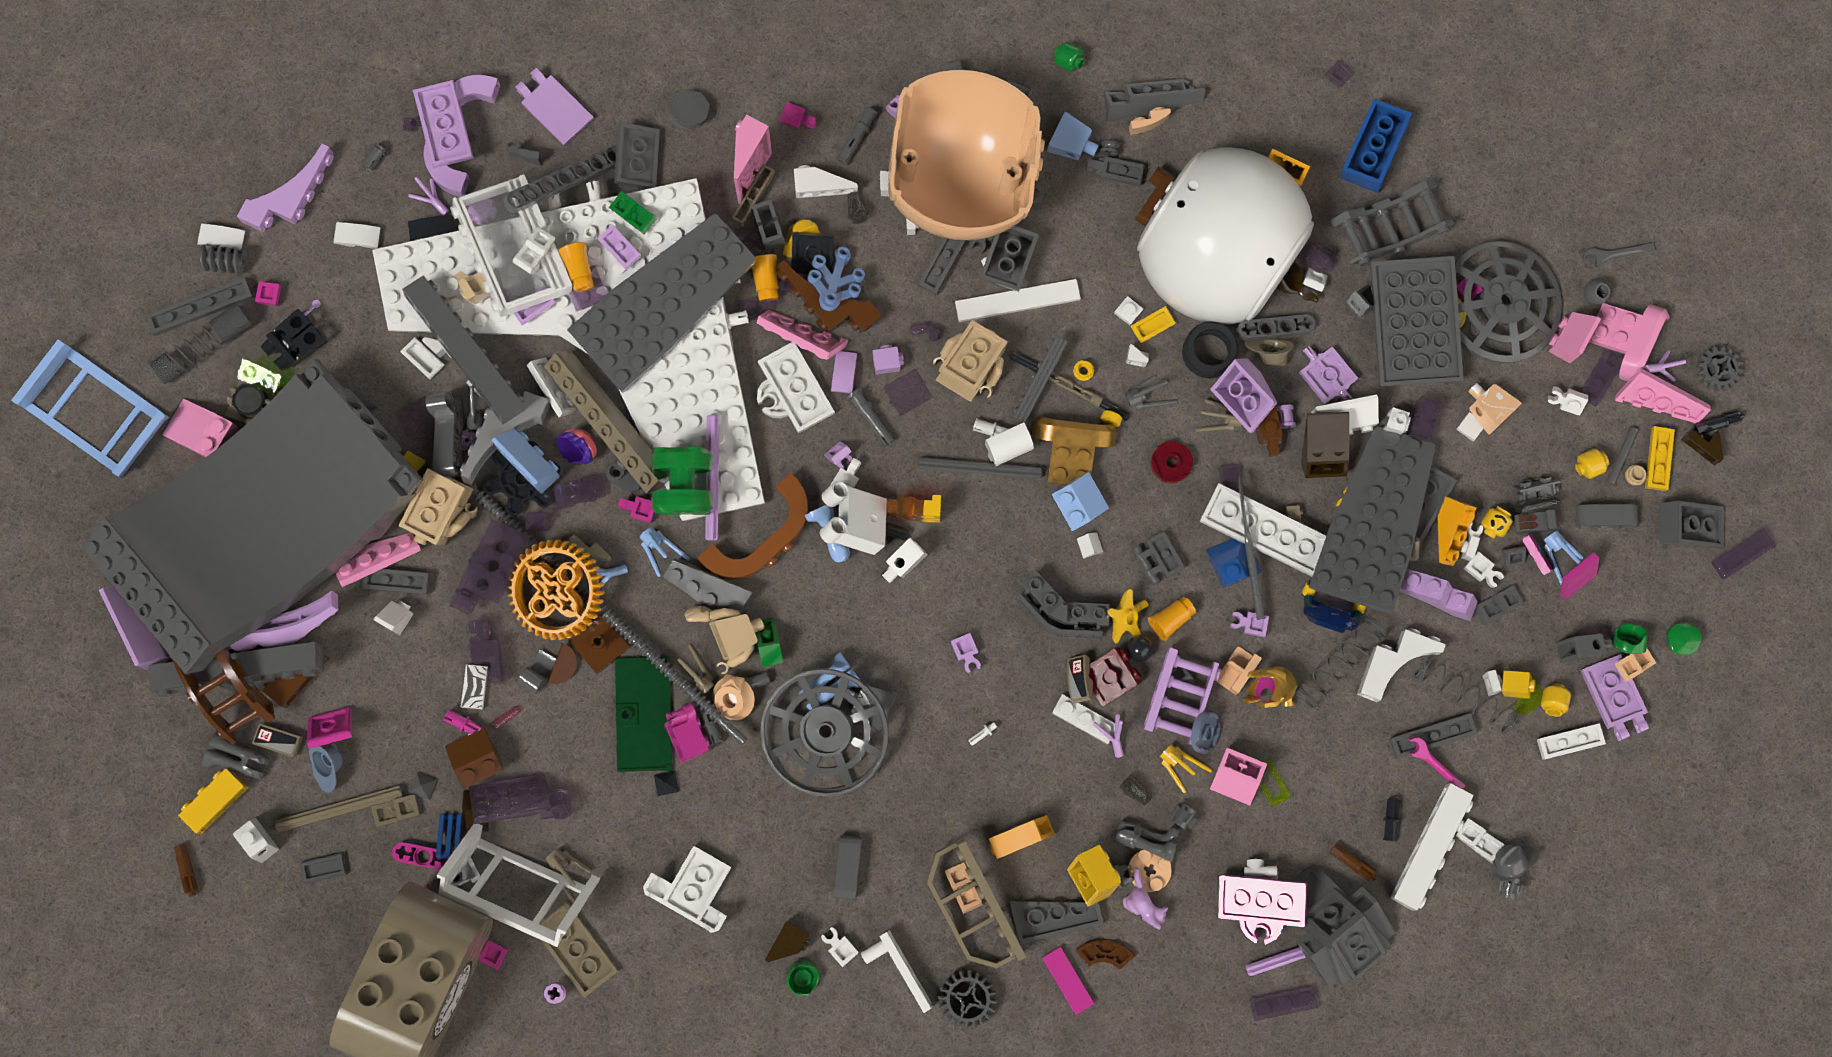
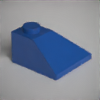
M1233 538L1206 550L1223 589L1250 577L1244 543ZM1256 561L1257 571H1258V574H1259V573H1261V570H1260L1259 565H1258V563H1257V561Z

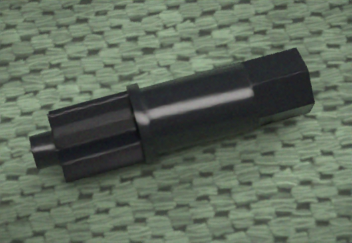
M1736 410L1696 423L1693 427L1695 431L1704 434L1739 424L1745 416L1743 412L1740 413Z

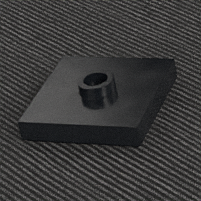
M792 232L791 268L798 274H809L811 270H818L812 265L814 257L822 255L826 259L825 266L833 274L834 234Z

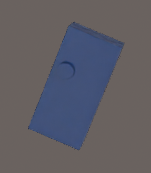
M1374 99L1343 166L1340 178L1379 193L1409 126L1412 113Z

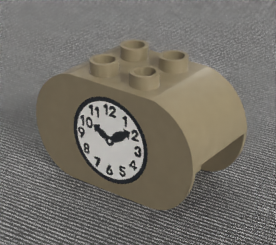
M414 882L406 883L383 916L344 998L331 1031L330 1047L352 1057H434L479 962L478 959L489 939L493 919Z

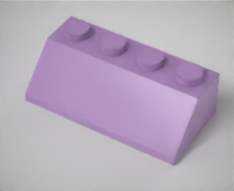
M113 585L99 590L135 666L149 670V665L162 664L171 659L168 652Z

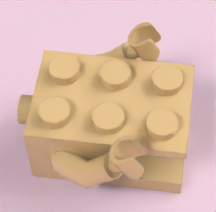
M972 320L964 333L959 332L947 340L940 352L941 356L934 359V365L938 359L943 361L936 381L969 402H972L979 389L981 394L984 388H988L990 393L987 398L990 397L993 393L992 386L996 385L1002 374L1004 363L1002 355L1008 341L996 335L993 330L985 328Z
M427 468L422 478L423 481L414 490L416 493L415 497L404 509L405 514L399 526L415 534L413 540L425 545L429 541L435 545H446L449 537H453L468 523L470 518L477 516L478 508L476 507L474 511H469L471 503H467L473 488L452 477H445Z

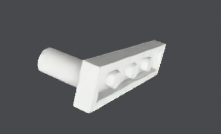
M890 930L879 936L881 941L861 952L862 958L867 964L889 952L923 1013L933 1007L932 1002Z

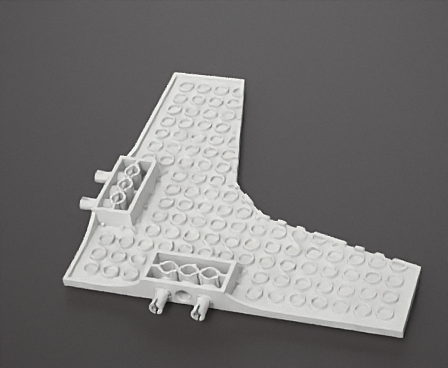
M695 178L626 194L657 218L645 235L608 208L617 196L602 199L599 181H593V184L591 182L586 183L590 201L587 203L562 208L559 193L548 198L550 210L541 212L550 235L556 238L554 244L557 251L569 244L586 243L594 287L587 291L575 292L572 286L571 293L555 298V304L523 326L514 313L500 318L498 311H493L490 303L491 299H489L491 296L476 305L471 301L467 302L460 292L462 289L454 275L460 271L466 275H474L477 271L474 265L476 262L474 255L470 256L466 244H468L467 238L462 237L460 231L374 249L372 251L388 330L432 333L406 300L402 290L424 275L428 281L431 279L438 289L436 291L440 297L443 295L450 304L448 308L452 313L456 311L460 316L462 326L464 328L468 327L473 334L561 336L587 353L567 329L613 288L706 220L698 180ZM521 217L474 227L501 291L505 288L511 292L507 300L511 302L531 295L544 285L547 288H551L541 263L536 266L531 274L513 263L514 257L529 238ZM612 224L642 256L628 270L597 239ZM724 297L708 311L667 355L625 392L622 393L620 391L641 437L653 452L654 448L696 446L706 449L707 416H719L718 514L765 504L730 331L731 326L748 324L749 319L747 318L746 310L728 315ZM706 473L695 474V490H706ZM669 480L665 483L667 490H669ZM680 515L682 521L705 517V515Z

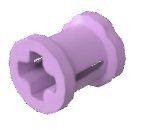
M1294 405L1277 406L1281 429L1294 428L1296 426L1292 412Z
M559 983L551 984L544 991L546 1000L553 1004L563 1001L566 996L565 987ZM555 988H557V992L560 993V996L555 997V999H553V995L550 994V991L555 990Z

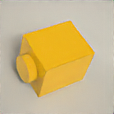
M1504 671L1502 684L1504 697L1530 699L1531 692L1535 691V680L1532 679L1530 672Z

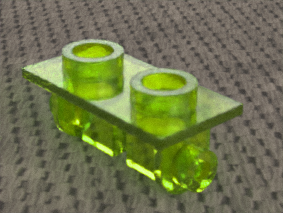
M243 359L237 375L238 379L255 385L275 395L277 388H281L284 383L281 375L246 359Z

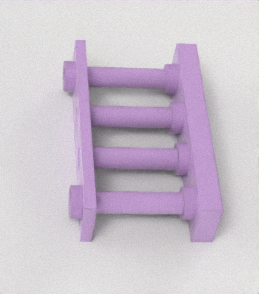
M1168 648L1143 729L1153 732L1154 728L1157 729L1159 727L1189 737L1187 744L1192 745V729L1162 720L1158 716L1160 708L1167 707L1194 716L1196 720L1198 715L1205 710L1213 681L1218 680L1221 669L1218 668L1219 663L1213 662L1211 668L1181 659L1177 655L1178 650ZM1173 667H1182L1208 676L1205 688L1174 679V676L1171 675ZM1174 687L1202 696L1198 709L1167 699V696H1164L1166 688Z

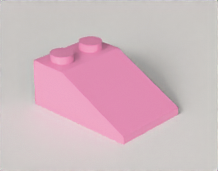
M183 399L162 435L206 458L235 435L239 427L233 422Z

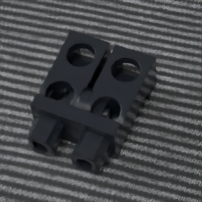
M296 309L272 332L266 335L268 339L261 345V348L268 356L276 350L282 354L273 362L283 371L291 365L295 367L309 354L328 341L300 309Z

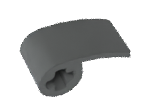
M540 650L531 666L526 667L517 683L537 694L549 677L556 658Z

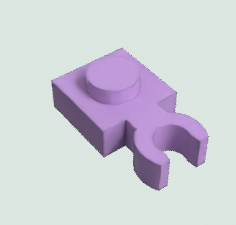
M1239 612L1232 613L1233 617L1239 619V623H1231L1230 628L1238 629L1244 627V634L1266 637L1269 616L1265 615V619L1257 620L1256 613L1248 612L1246 617H1243Z
M970 633L950 641L958 661L965 660L964 669L967 673H970V663L976 664L977 669L981 668L979 660L973 657V655L978 654V650Z

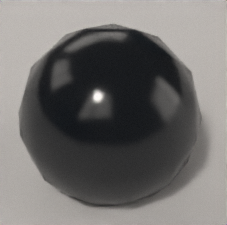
M1134 636L1127 644L1128 655L1135 661H1146L1153 654V644L1146 636Z

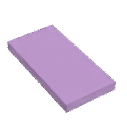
M450 80L413 90L432 167L438 168L473 159L474 156L454 81Z

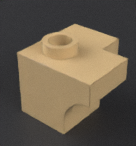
M460 271L454 275L462 289L460 292L467 302L471 301L476 305L491 296L490 292L486 293L484 290L482 274L466 275Z

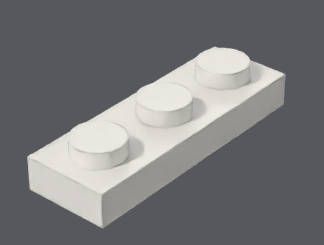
M546 357L530 361L527 367L546 398L549 399V403L557 416L563 417L574 413L578 408L544 368L548 362Z
M1063 694L1052 712L1057 717L1106 744H1109L1110 740L1094 727L1093 723H1098L1112 736L1115 733V723L1079 703L1073 704L1071 699Z
M1600 723L1537 739L1542 760L1606 744Z

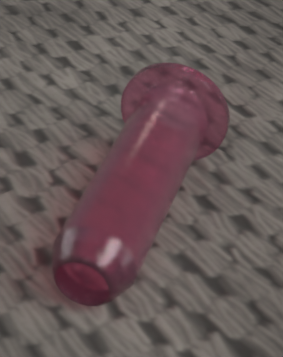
M514 706L494 722L492 721V723L499 731V728L519 714L521 709L518 706Z

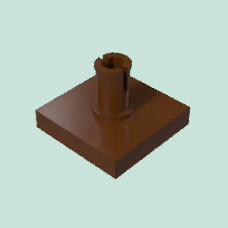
M603 615L570 641L596 674H599L630 648L620 634L615 631V628L606 622L607 619H602Z

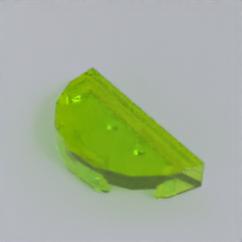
M1533 676L1535 691L1531 692L1530 699L1518 698L1514 710L1519 711V715L1529 714L1536 710L1541 703L1542 692L1537 683L1538 681Z

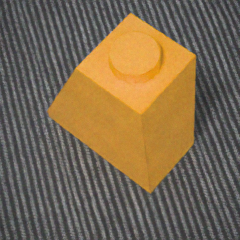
M1272 149L1268 158L1283 167L1295 179L1298 185L1302 186L1310 166Z
M1045 815L989 838V847L992 854L998 859L1052 837L1055 833L1048 816Z

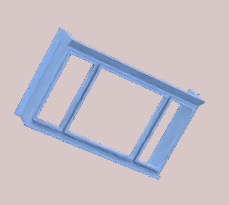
M60 340L55 342L11 400L32 413L121 478H123L124 474L164 421L169 418ZM68 358L81 367L82 370L47 414L32 404V402ZM88 374L136 406L101 452L54 419ZM141 411H143L152 418L120 462L118 464L115 463L107 455Z

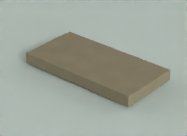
M567 901L541 921L540 925L557 932L558 926L571 908L569 902ZM578 915L562 937L558 947L542 941L584 998L620 971Z

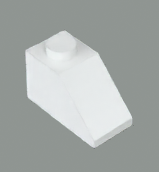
M399 600L398 604L391 601L374 618V621L401 635L413 613L409 611L410 606Z

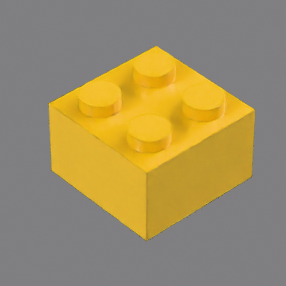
M1100 845L1077 855L1067 868L1088 907L1109 897L1121 884L1118 871L1112 867L1107 852Z

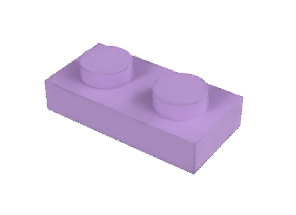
M613 224L597 238L626 270L642 257Z

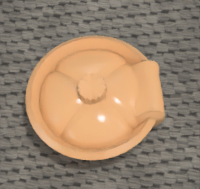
M726 674L724 678L716 683L712 693L715 708L719 709V713H724L723 716L727 719H743L751 713L754 707V693L744 677Z

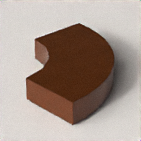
M1109 940L1091 941L1075 949L1088 967L1095 963L1106 962L1113 964L1120 970L1136 956L1124 945Z

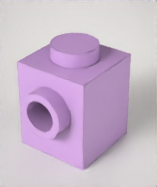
M884 345L880 349L873 350L872 355L876 375L900 371V365H904L902 352L898 353L897 347Z

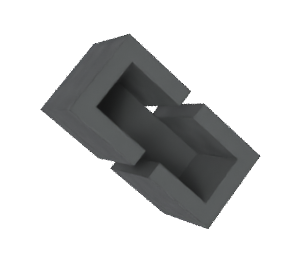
M772 200L751 205L766 250L786 245Z

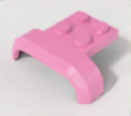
M1603 303L1597 315L1601 320L1589 342L1625 354L1619 378L1628 382L1639 368L1644 369L1664 322L1669 320L1670 316L1665 308L1649 304L1644 314L1640 315Z

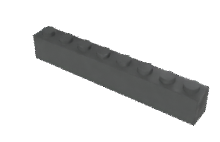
M423 275L404 287L402 290L406 300L500 422L505 424L523 412L524 400L518 392H513L510 388L512 384L505 375L502 377L499 374V367L493 359L489 361L484 347L480 343L477 345L473 340L475 337L468 327L464 328L457 312L454 311L452 313L448 308L450 306L449 302L443 295L441 297L436 292L438 289L431 279L428 281Z
M316 642L230 654L232 660L237 659L246 673L244 679L249 685L254 684V681L273 682L275 678L294 679L295 675L309 677L315 676L317 672H324L323 646ZM214 659L203 671L195 672L193 675L198 685L202 686L221 674L223 668L218 659ZM173 662L149 665L150 691L158 694L160 697L171 696V693L175 692L187 694V690ZM226 680L218 686L220 688H231L233 684L231 681Z

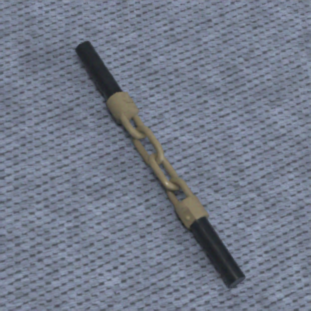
M1016 352L1010 358L1036 373L1039 369L1037 368L1038 364ZM1054 372L1051 373V375L1055 376V379L1049 377L1048 380L1081 396L1096 407L1118 413L1125 421L1129 418L1130 413L1109 403L1100 395L1085 390ZM1060 380H1063L1064 382L1068 383V385L1065 386L1064 384L1060 383ZM1075 387L1081 390V392L1079 393L1072 388ZM1086 393L1091 395V398L1086 397Z

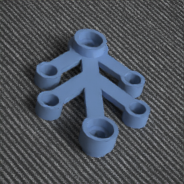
M839 247L835 250L833 261L836 264L833 274L825 266L826 259L824 256L816 255L812 261L813 267L818 270L810 271L808 281L820 293V306L826 311H833L839 306L840 301L850 297L856 298L861 292V287L854 282L859 283L863 281L865 277L864 270L856 268L851 275L840 278L844 265L848 264L851 257L850 251L846 247ZM821 276H823L825 281L828 283V290L820 281ZM849 285L848 290L836 293L837 288Z

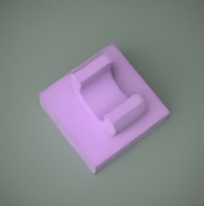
M838 442L824 454L830 462L842 469L844 468L841 464L843 458L850 462L852 461V457L849 455L852 451L842 442Z

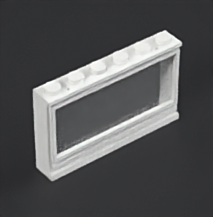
M524 174L518 178L458 198L455 197L453 198V206L450 207L454 219L458 218L461 224L458 225L461 236L467 238V250L470 256L474 255L476 262L474 265L478 275L482 274L484 281H482L486 293L490 292L492 297L490 303L493 311H498L500 318L572 292V283L554 243L531 274L513 263L514 257L523 248L527 239L537 227L550 234L537 204L516 213L508 211L504 206V200L509 192L528 184ZM527 190V195L530 198H534L532 191ZM509 198L512 205L519 206V201L516 198Z

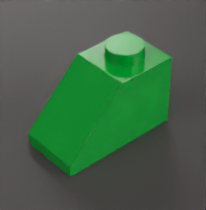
M775 618L762 620L764 629L756 632L762 667L781 664L783 659Z

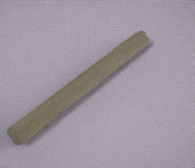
M400 786L391 787L277 819L275 827L278 832L290 830L403 797V792Z

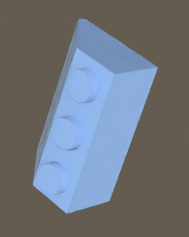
M512 428L494 437L491 441L498 451L541 494L560 477L556 472L559 468L551 460L547 462L542 457L544 453L536 445L532 447L528 443L530 439L523 431L517 432Z

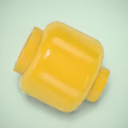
M1593 448L1577 457L1575 468L1579 475L1592 479L1606 472L1609 460L1602 450L1599 451Z
M1554 683L1552 686H1547L1542 694V709L1550 716H1561L1569 709L1571 693L1562 684Z

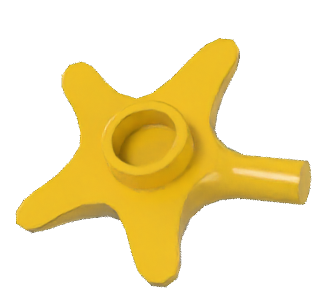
M1131 589L1125 591L1116 609L1107 610L1108 615L1113 620L1112 639L1114 643L1119 642L1125 631H1129L1133 636L1141 634L1137 626L1138 613L1148 607V603L1146 600H1142L1133 605V591Z

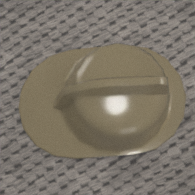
M1277 338L1244 341L1247 348L1259 353L1264 364L1273 366H1285L1287 364L1288 352L1294 347L1292 342Z

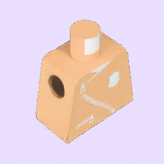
M1476 383L1468 391L1476 399L1469 409L1489 435L1522 404L1497 384H1493L1485 391Z

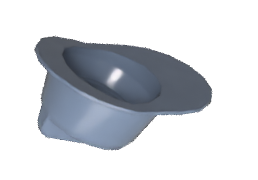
M329 743L324 746L310 748L309 756L312 762L313 774L320 788L327 793L334 791L337 785L336 772L343 764L342 756L336 744Z

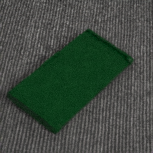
M670 656L660 657L661 659L665 658V663H670ZM646 658L615 659L617 772L673 771L672 741L664 725L671 720L666 718V713L671 712L670 681L668 676H664V672L660 673V668L656 669V665H652L651 660H646Z

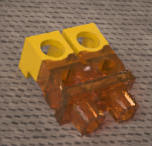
M898 495V499H887L886 516L898 517V522H904L905 518L908 521L940 523L941 495H933L932 500H918L912 496L905 498V495Z

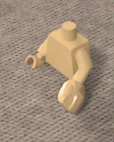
M695 606L687 609L684 614L688 622H710L709 625L723 657V660L719 661L717 667L721 664L726 666V670H723L721 674H726L730 667L734 668L749 658L754 650V644L758 641L755 633L764 629L763 622L759 617L750 621L747 614L742 615L738 610L721 608L712 611L705 606Z

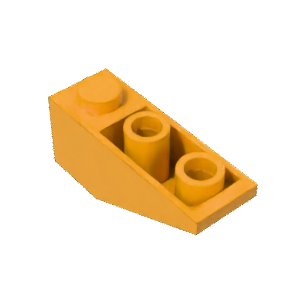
M1446 496L1438 514L1439 563L1454 566L1459 558L1462 544L1466 540L1469 526L1475 517L1476 507Z

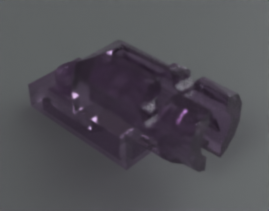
M469 621V632L477 634L474 638L471 637L469 639L471 660L475 665L491 664V667H488V679L492 680L494 685L503 684L501 642L499 640H491L493 635L490 621Z

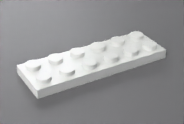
M1218 483L1200 522L1245 544L1240 494ZM1244 496L1246 517L1254 549L1312 577L1326 535Z

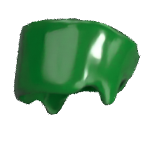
M1677 623L1666 631L1668 645L1675 654L1689 655L1700 647L1702 635L1699 629L1690 623Z
M1622 624L1616 628L1613 645L1624 653H1645L1647 650L1648 632L1638 625Z
M800 959L792 963L788 968L785 982L794 994L806 996L819 983L821 973L815 964L807 959Z

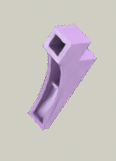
M321 144L309 163L283 186L253 200L246 199L237 218L242 223L262 232L266 228L271 227L273 215L296 225L297 221L304 217V208L307 202H311L314 198L316 185L323 181V172L326 166L329 167L333 162L334 156L330 147Z
M1406 569L1399 591L1433 605L1450 615L1471 621L1478 603L1473 594L1453 589L1447 580Z
M330 591L306 606L279 614L230 646L237 652H246L254 649L257 644L266 649L293 645L338 611V594Z

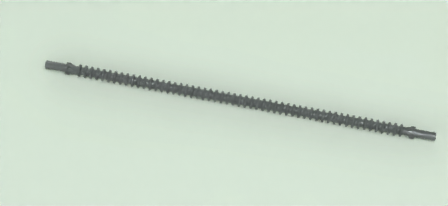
M461 475L453 476L459 482L463 483ZM473 482L472 485L465 484L473 488L471 494L475 496V500H479L480 505L484 504L483 508H488V512H492L493 517L497 516V521L501 520V525L505 524V528L510 529V533L514 532V537H519L518 540L523 541V545H528L527 549H532L531 546L537 544V539L533 540V535H528V531H524V527H519L520 523H515V519H511L510 515H506V511H502V507H498L497 502L493 503L494 499H489V495H485V491H481L476 486V483ZM550 553L540 556V561H545L555 571L562 565V563L559 564L558 559H554V555L550 556ZM567 571V577L570 580L572 578V572ZM580 581L574 590L582 598H585L584 602H588L589 588L586 589V585H581ZM598 604L601 611H598L597 614H602V619L606 618V622L611 623V627L615 626V631H620V635H624L625 640L629 639V644L633 643V648L637 647V651L642 652V656L646 655V660H651V664H655L656 669L660 668V673L664 672V676H668L669 681L673 680V685H678V689H682L683 694L687 693V698H692L691 702L695 701L696 706H701L700 710H705V715L709 714V718H713L714 723H719L725 732L727 731L741 745L748 740L733 726L730 720L723 716L724 713H719V709H715L714 704L710 705V700H705L706 696L702 697L701 692H696V687L692 688V683L688 684V680H684L683 675H678L679 671H674V667H670L669 662L665 663V658L661 659V655H657L656 650H651L652 646L648 647V643L643 642L642 637L638 638L639 634H634V629L630 630L629 625L625 626V621H620L621 617H616V613H612V609H607L608 605Z

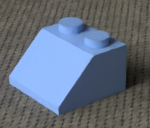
M1089 471L1052 491V496L1072 531L1092 521L1109 509Z

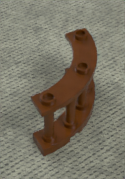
M231 646L218 652L212 659H218L223 668L222 673L202 686L198 685L193 673L185 674L173 660L178 675L187 690L188 699L196 704L222 739L235 744V730L256 717H262L268 723L275 719L273 703L255 685L250 687L244 679L246 673L238 660H232L228 652ZM226 680L231 681L237 690L236 694L213 707L205 693ZM241 700L246 701L252 707L251 711L231 723H228L220 715V713Z

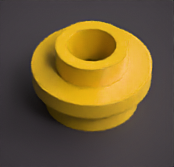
M1086 360L1078 361L1073 368L1074 376L1080 381L1089 380L1094 374L1093 365ZM1080 368H1086L1087 373L1081 374Z

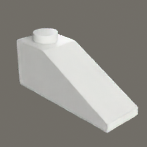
M802 165L794 169L796 198L858 193L857 183L808 165Z

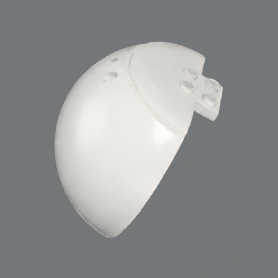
M1232 147L1208 149L1205 152L1201 150L1186 164L1174 182L1171 181L1165 190L1166 195L1162 200L1159 199L1155 205V212L1142 232L1137 246V251L1140 252L1141 266L1157 294L1178 312L1202 322L1236 324L1244 320L1249 321L1261 311L1309 239L1314 226V222L1311 221L1310 206L1295 179L1283 167L1268 157L1254 151ZM1181 201H1184L1185 206L1183 208H1179L1177 206V203H1181ZM1269 258L1273 259V260H1274V261H1273L1274 265H1273V266L1267 265V263H1266L1267 259H1268V260H1269Z

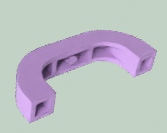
M486 75L466 76L454 82L461 107L472 100L495 103L500 88L498 78ZM425 141L424 161L433 180L444 191L458 197L464 196L470 181L468 174L451 169L447 165L433 168Z

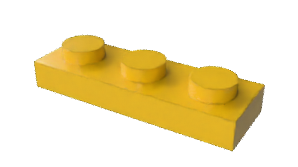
M1656 426L1651 428L1645 488L1665 492L1669 489L1675 429Z

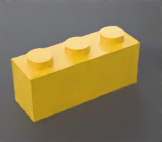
M231 769L219 770L213 776L214 780L209 785L203 786L197 792L198 796L193 801H188L181 808L182 812L178 816L196 834H203L249 788Z

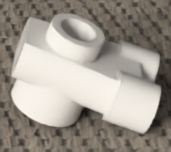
M471 857L458 873L460 876L459 881H453L451 885L457 887L469 881L472 883L478 881L480 875Z
M1250 859L1247 860V867H1244V875L1278 879L1277 866L1264 867V860Z

